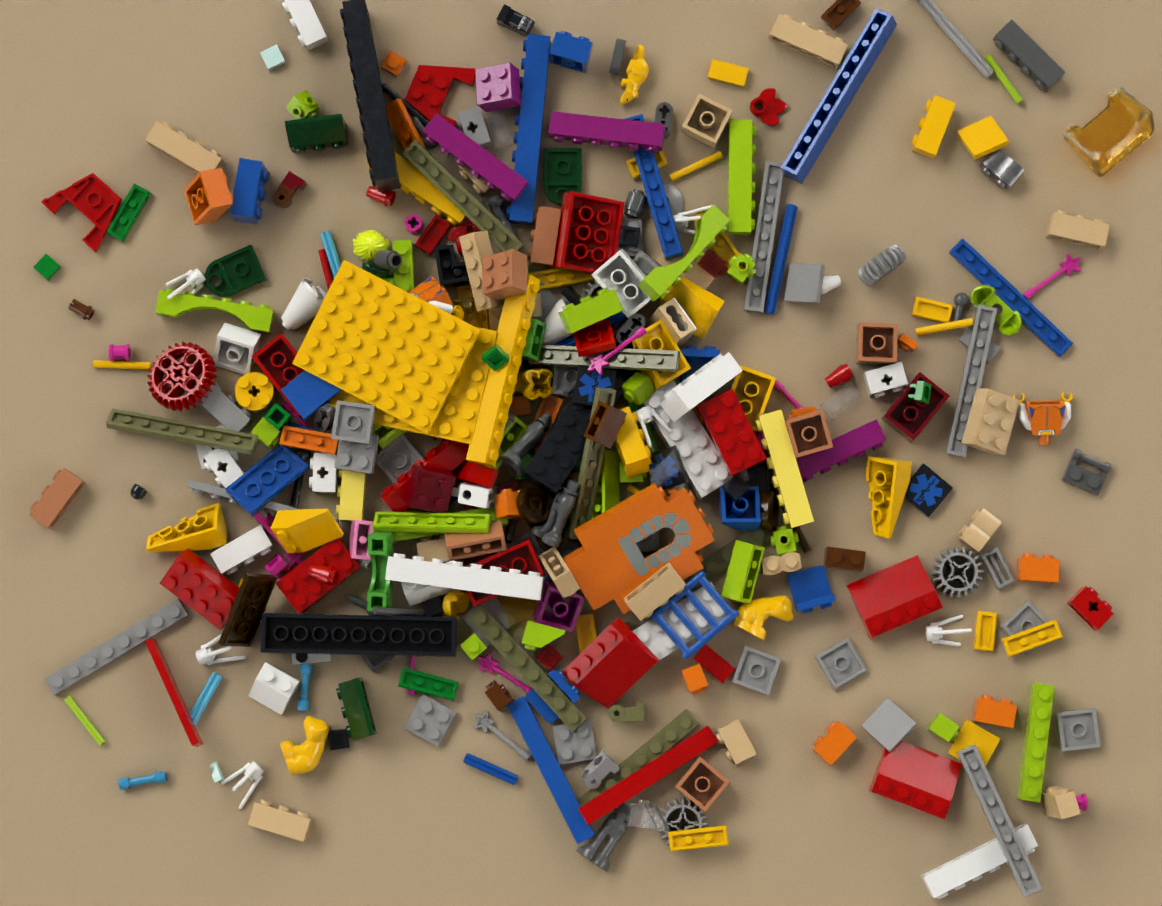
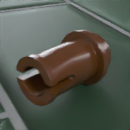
M73 299L69 305V310L81 315L84 320H90L94 315L95 310H93L92 306H86L76 299Z

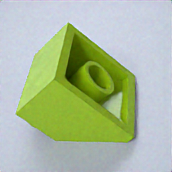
M527 621L522 644H525V649L536 651L537 648L541 649L564 636L565 630Z

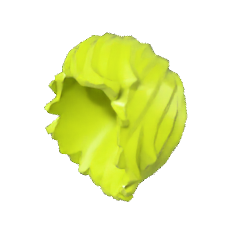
M366 230L358 233L356 239L352 240L354 242V254L367 262H374L376 252L388 250L390 246L389 240L385 239L375 230Z

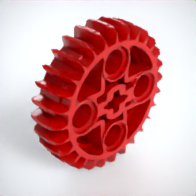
M182 342L181 346L175 343L174 348L168 346V351L162 350L163 355H156L158 360L157 362L152 361L154 367L149 368L152 374L147 375L150 379L147 384L150 386L149 391L152 393V397L166 409L173 411L178 409L182 412L183 408L189 411L190 405L196 408L197 402L203 404L201 399L203 397L208 398L206 394L208 391L213 392L210 386L216 385L212 380L217 378L216 374H214L217 371L214 366L216 363L204 348L191 342L188 344ZM202 373L201 379L199 380L197 377Z

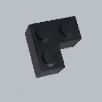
M453 244L434 247L440 285L445 288L470 284L465 261L456 263Z

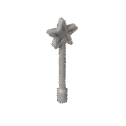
M485 711L482 716L474 714L478 721L474 725V729L482 727L486 733L487 729H490L519 752V755L526 761L529 759L531 754L528 751L521 749L491 725L495 721L488 719V711Z

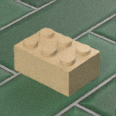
M989 388L976 389L961 444L992 455H1005L1020 400Z

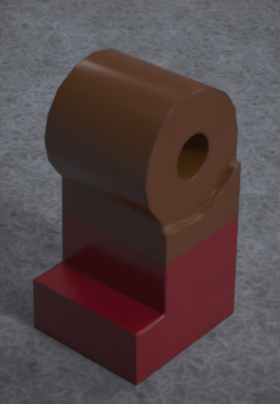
M289 171L273 196L274 202L280 208L289 207L297 189L304 190L307 183Z

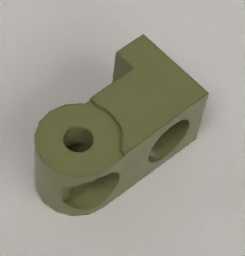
M637 701L636 707L613 705L610 707L608 715L611 720L616 722L644 721V701Z

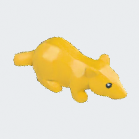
M637 45L634 56L626 70L627 79L623 78L620 87L623 88L625 86V92L620 98V105L627 104L634 98H638L639 93L637 91L649 76V67L644 59L645 51L642 45Z

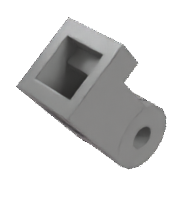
M602 750L582 771L581 778L588 788L595 789L600 786L602 779L611 771L615 774L620 768Z

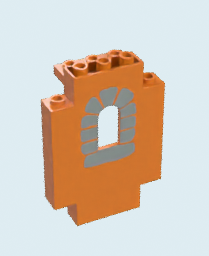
M653 483L574 529L582 547L564 556L563 559L593 610L614 599L623 615L631 611L625 603L624 597L667 563L673 566L683 580L704 568L701 564L704 560L697 550L715 541L712 536L715 532L710 523L705 524L703 518L706 516L700 507L696 508L693 502L696 499L691 491L687 492L684 487L677 491L675 487H672L668 490L670 496L667 497L662 487L657 488L656 484ZM664 527L674 531L675 537L670 544L646 558L643 557L636 545L637 542Z

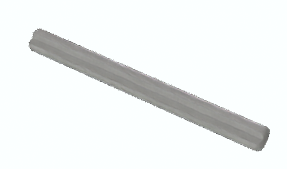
M917 0L985 78L990 77L994 70L932 0Z

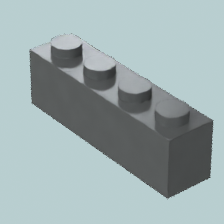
M1012 19L993 38L995 46L999 50H1004L1008 54L1009 60L1014 64L1017 63L1021 67L1022 73L1027 77L1030 76L1035 81L1034 84L1038 89L1047 92L1065 74V71Z

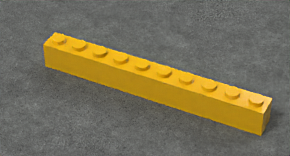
M527 274V292L507 297L504 301L495 345L500 346L509 355V361L496 371L489 367L472 444H469L466 460L477 464L495 467L499 457L505 424L508 420L513 391L522 362L521 358L526 346V337L531 325L530 321L535 308L537 292L540 288V280L532 275Z

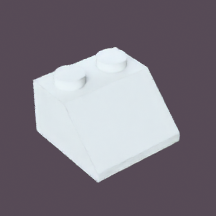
M224 323L217 335L213 360L216 363L215 366L243 375L251 373L254 359L251 356L258 352L261 334Z
M265 662L248 696L283 715L301 681L274 665Z

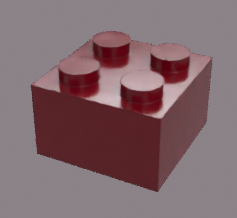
M413 465L404 501L411 508L447 513L456 477L450 471Z

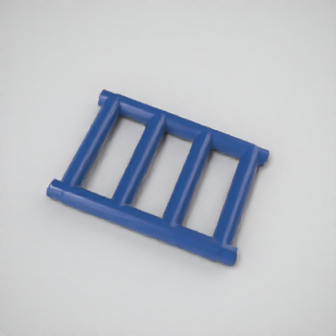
M704 571L695 575L686 583L681 593L674 594L664 606L658 607L649 617L650 620H655L681 650L685 660L696 653L739 615V612L735 609L733 610L705 578ZM698 583L703 586L727 614L719 623L692 593L691 589ZM684 595L712 627L705 635L699 631L676 604ZM669 608L698 640L691 647H687L661 616Z

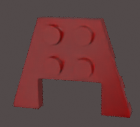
M419 65L405 100L429 121L437 113L455 127L457 124L456 120L441 115L440 111L453 80L473 86L476 79V68Z
M92 173L73 183L72 186L56 192L55 195L43 199L41 203L55 215L67 201H70L95 225L82 241L96 253L122 199Z

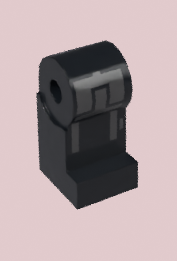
M505 4L497 17L498 25L528 37L535 24L532 19L521 15V13Z

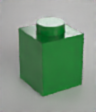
M275 403L263 418L282 432L283 425L287 426L293 417Z

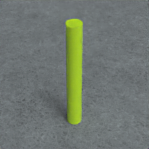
M991 54L986 56L984 59L994 70V73L1016 104L1020 103L1023 100L997 62Z
M68 696L64 699L98 745H102L105 739L72 697Z

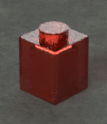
M708 249L697 263L714 278L723 277L729 269L727 267L729 262L712 249Z

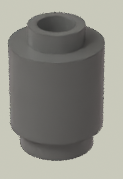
M633 189V192H628L624 205L625 215L638 218L639 214H642L647 198L644 196L643 191Z
M379 250L374 256V263L380 269L396 270L402 264V257L396 251Z

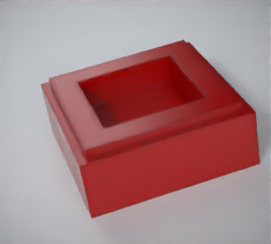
M549 644L536 658L551 671L563 656Z

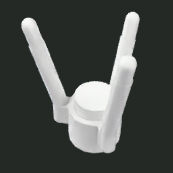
M712 205L672 215L678 234L687 233L695 235L694 230L685 229V227H688V221L700 220L701 216H687L707 211Z
M196 268L194 271L189 270L187 273L167 282L166 286H170L185 278L187 281L168 295L167 298L171 299L189 285L192 288L195 287L192 293L196 294L204 286L202 283L206 280L205 277Z
M645 406L635 413L641 424L650 452H654L645 424L653 421L652 416H654L668 433H671V429L657 414L655 408L650 410L649 406Z
M963 615L930 623V626H926L927 641H932V644L960 647L961 643L940 639L945 634L972 632V629L942 630V627H938L962 619Z
M221 635L201 645V649L196 651V658L199 664L207 663L208 666L214 663L243 660L247 657L244 655L214 659L215 655L231 649V646L215 651L212 647L209 648L220 640Z
M254 761L251 764L248 762L243 768L221 781V784L224 785L244 772L245 776L232 788L233 791H236L248 778L251 781L255 779L242 800L239 809L244 807L255 787L263 778V769Z

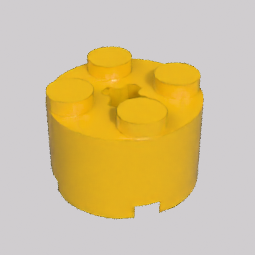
M251 372L238 379L235 387V396L238 403L246 410L253 413H261L268 410L274 403L276 389L268 377L258 372ZM254 389L260 391V393H257L256 397L253 394H251L252 392H254Z

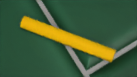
M718 151L669 174L671 181L677 180L723 158L721 151Z
M968 318L915 328L916 335L972 326L973 319Z
M93 360V368L149 370L151 362Z

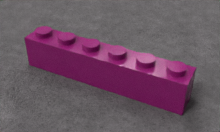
M552 111L548 134L556 142L568 140L574 144L585 142L597 147L602 144L609 145L610 148L614 149L627 147V149L632 151L646 149L647 152L657 153V151H663L666 129L665 125L660 123Z
M437 113L424 128V139L431 145L436 143L441 147L439 150L446 156L452 155L456 158L455 162L462 168L468 167L471 170L470 173L477 179L483 178L486 181L485 185L492 190H495V188L501 192L500 196L506 201L512 200L516 202L529 185L526 179Z
M877 419L832 439V448L796 458L803 482L813 479V474L820 472L822 475L830 471V467L835 464L839 467L848 463V458L855 456L857 459L865 455V450L872 448L874 451L883 447L882 443L886 441V438Z

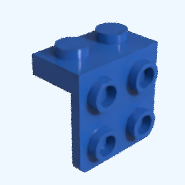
M688 345L682 348L681 352L691 369L680 375V383L718 356L720 350H716L714 346H705L704 349H697V346Z
M820 565L787 575L796 612L802 611V614L812 612L813 607L820 606L821 609L831 607V602L836 601L834 594L831 593L824 566Z
M553 669L547 675L573 704L580 699L578 696L580 692L573 684L569 686L564 681L566 677L560 670L556 672ZM533 688L526 694L525 697L528 702L548 723H553L558 718L557 714Z

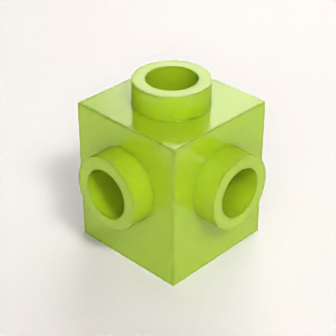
M305 90L294 95L286 108L297 120L317 117L316 113L320 106Z
M740 253L738 257L734 255L728 264L730 268L727 271V275L743 285L746 279L750 280L757 271L754 269L756 266L754 259L746 253L744 255Z
M788 525L776 527L777 531L773 532V536H770L772 547H776L777 555L797 551L796 543L799 542L797 531L793 532V528L788 529ZM782 536H786L788 538L787 543H784L782 541Z

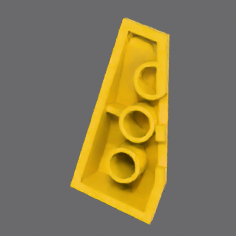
M867 457L865 475L870 487L868 498L872 502L871 520L874 535L888 539L892 537L910 482L912 462L895 458Z
M220 503L203 507L197 510V514L189 519L186 517L180 519L181 522L174 527L167 526L148 536L146 551H184L187 548L191 551L210 550L226 545L228 531Z

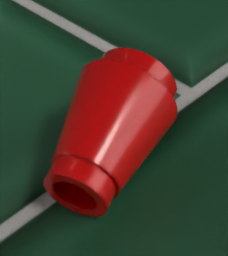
M369 186L366 196L384 206H392L396 198V191L378 192L376 186Z
M847 363L843 366L841 364L825 378V381L832 388L851 381L854 375Z
M311 565L308 570V576L328 586L336 583L339 573L338 570L330 566Z

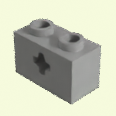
M477 106L458 112L459 118L456 119L458 129H463L464 134L481 147L491 146L480 107ZM471 126H474L475 133H472L470 130Z

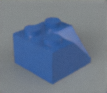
M566 31L556 32L550 50V63L586 73L593 42H590V39L579 36V38L573 37L571 33Z
M720 486L718 492V511L722 524L738 531H758L761 523L759 486H748L750 488L749 491L735 502Z

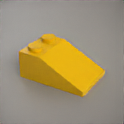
M680 276L681 280L675 286L671 284L667 288L670 292L659 301V304L662 306L675 298L697 328L693 335L703 340L725 301Z
M662 319L645 328L647 333L632 341L634 349L680 352L678 372L641 370L642 374L650 377L655 390L691 369Z
M329 509L278 510L270 528L287 553L306 552L344 535Z

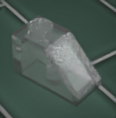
M638 800V803L630 802L627 826L669 831V827L657 806L649 805L650 801Z

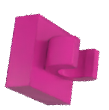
M279 553L264 566L271 575L277 576L279 579L282 578L279 573L282 569H285L287 572L290 571L287 562Z

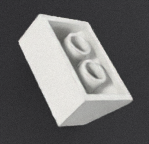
M623 249L619 250L591 274L603 289H615L622 305L623 313L628 319L651 300L637 286L646 275Z

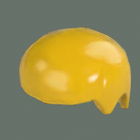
M453 589L449 591L442 603L445 615L458 618V613H465L470 603V597L463 590Z

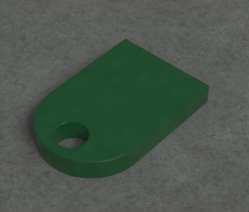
M544 148V191L552 203L562 206L563 200L557 197L560 191L581 193L582 148Z
M252 245L214 260L205 271L207 287L212 293L221 297L234 295L267 280ZM214 276H218L221 279L218 286H212L210 283Z

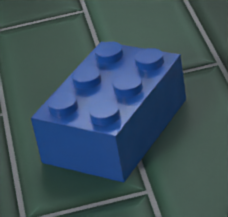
M239 158L233 192V204L230 208V215L234 221L257 225L258 220L262 218L263 209L260 208L261 201H265L266 197L264 184L268 183L269 172H267V168L262 161Z

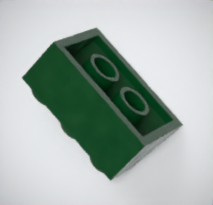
M342 114L285 121L289 147L296 154L305 153L306 150L310 149L323 151L326 147L340 149L344 145H348L346 125Z
M355 678L339 683V688L336 689L338 699L343 701L344 707H341L343 718L348 720L349 726H346L348 737L357 740L377 734L363 679Z

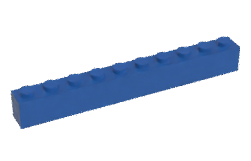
M878 8L873 12L782 164L781 169L786 177L801 184L804 182L897 26L892 14Z
M528 34L527 40L523 41V51H526V58H522L521 61L524 77L520 76L522 95H520L521 105L519 107L521 108L520 114L516 113L515 125H519L518 132L514 133V143L517 144V149L512 152V162H515V169L512 170L526 179L529 185L516 202L511 200V207L507 206L506 218H510V224L533 226L551 43L550 36Z

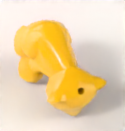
M537 368L519 372L513 393L515 391L523 393L530 400L538 397H548L554 389L551 387L552 372L548 369Z
M784 595L752 599L751 604L744 602L738 609L739 615L735 618L734 625L764 641L766 637V630L763 628L764 621L770 616L786 622L793 620L792 602Z
M307 716L303 721L306 740L300 745H294L291 740L280 743L291 776L308 773L318 766L329 733V725L325 721Z

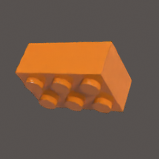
M222 168L200 171L184 189L194 225L217 221L233 204V195L228 190L227 176L223 173Z

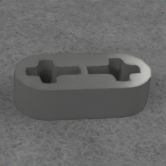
M616 39L609 73L619 75L626 40Z
M662 102L657 106L654 122L665 123L667 131H665L664 139L670 135L673 114L672 106L666 102ZM663 107L670 112L666 113L665 119H662V112H659Z
M640 314L630 316L618 330L615 338L616 343L620 345L624 342L620 340V334L625 335L629 331V338L639 328L644 327L645 318ZM639 319L640 326L637 325L634 329H632V320L637 321Z
M330 403L319 407L314 418V426L319 432L325 433L333 427L335 408Z

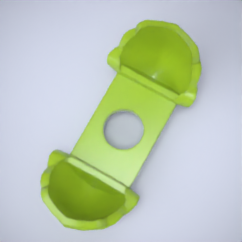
M982 285L974 288L970 299L976 309L978 304L992 307L994 304L1002 306V313L996 314L995 321L1000 325L998 331L1007 336L1019 332L1022 321L1017 310L1013 311L995 294L996 290L993 287Z

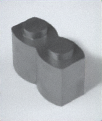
M1001 149L989 153L979 165L980 171L985 176L993 177L998 187L1001 189L1006 188L1007 190L1024 172V169Z

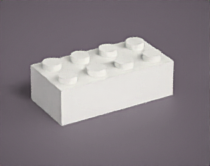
M729 352L724 356L720 353L664 395L665 400L660 405L674 422L743 370Z

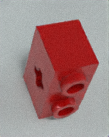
M1084 586L1067 604L1093 630H1099L1114 614L1111 611L1112 607L1105 600L1101 601L1097 597L1098 593L1092 587ZM1094 603L1093 608H1094L1095 610L1089 611V608H1090V605H1089V604Z

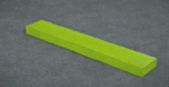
M375 512L373 531L488 534L491 517L490 514Z

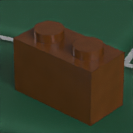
M599 401L583 436L611 449L627 413Z
M827 546L825 548L823 566L862 572L864 571L866 552Z

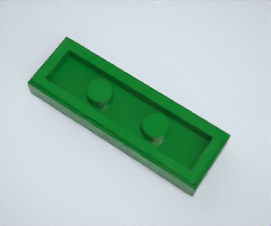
M133 184L106 233L124 242L152 193Z
M402 667L397 687L454 701L459 682Z

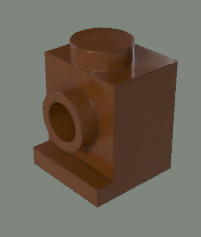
M494 680L486 686L487 691H485V694L498 711L514 700L512 696L508 698L507 694H509V691L503 684L499 686Z

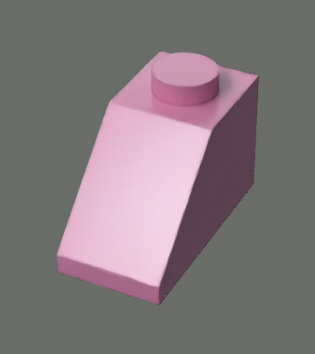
M351 521L349 545L352 559L371 560L370 555H368V535L373 532V521Z

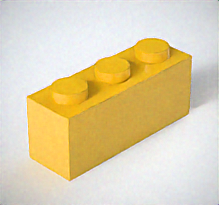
M934 95L932 100L928 99L924 109L927 111L925 117H921L918 127L921 128L918 135H914L911 145H914L913 152L934 159L954 110L955 102Z

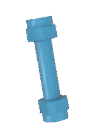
M301 664L300 700L297 701V710L309 711L310 674H312L313 664Z
M165 770L158 771L153 775L137 778L118 779L120 790L131 789V786L167 782V775Z

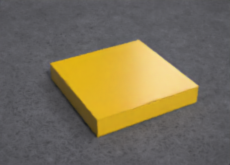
M992 116L957 131L958 137L974 160L1009 145V140Z
M966 719L947 753L960 760L957 752L975 744L986 766L1001 738Z

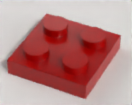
M609 318L573 333L579 357L617 348Z

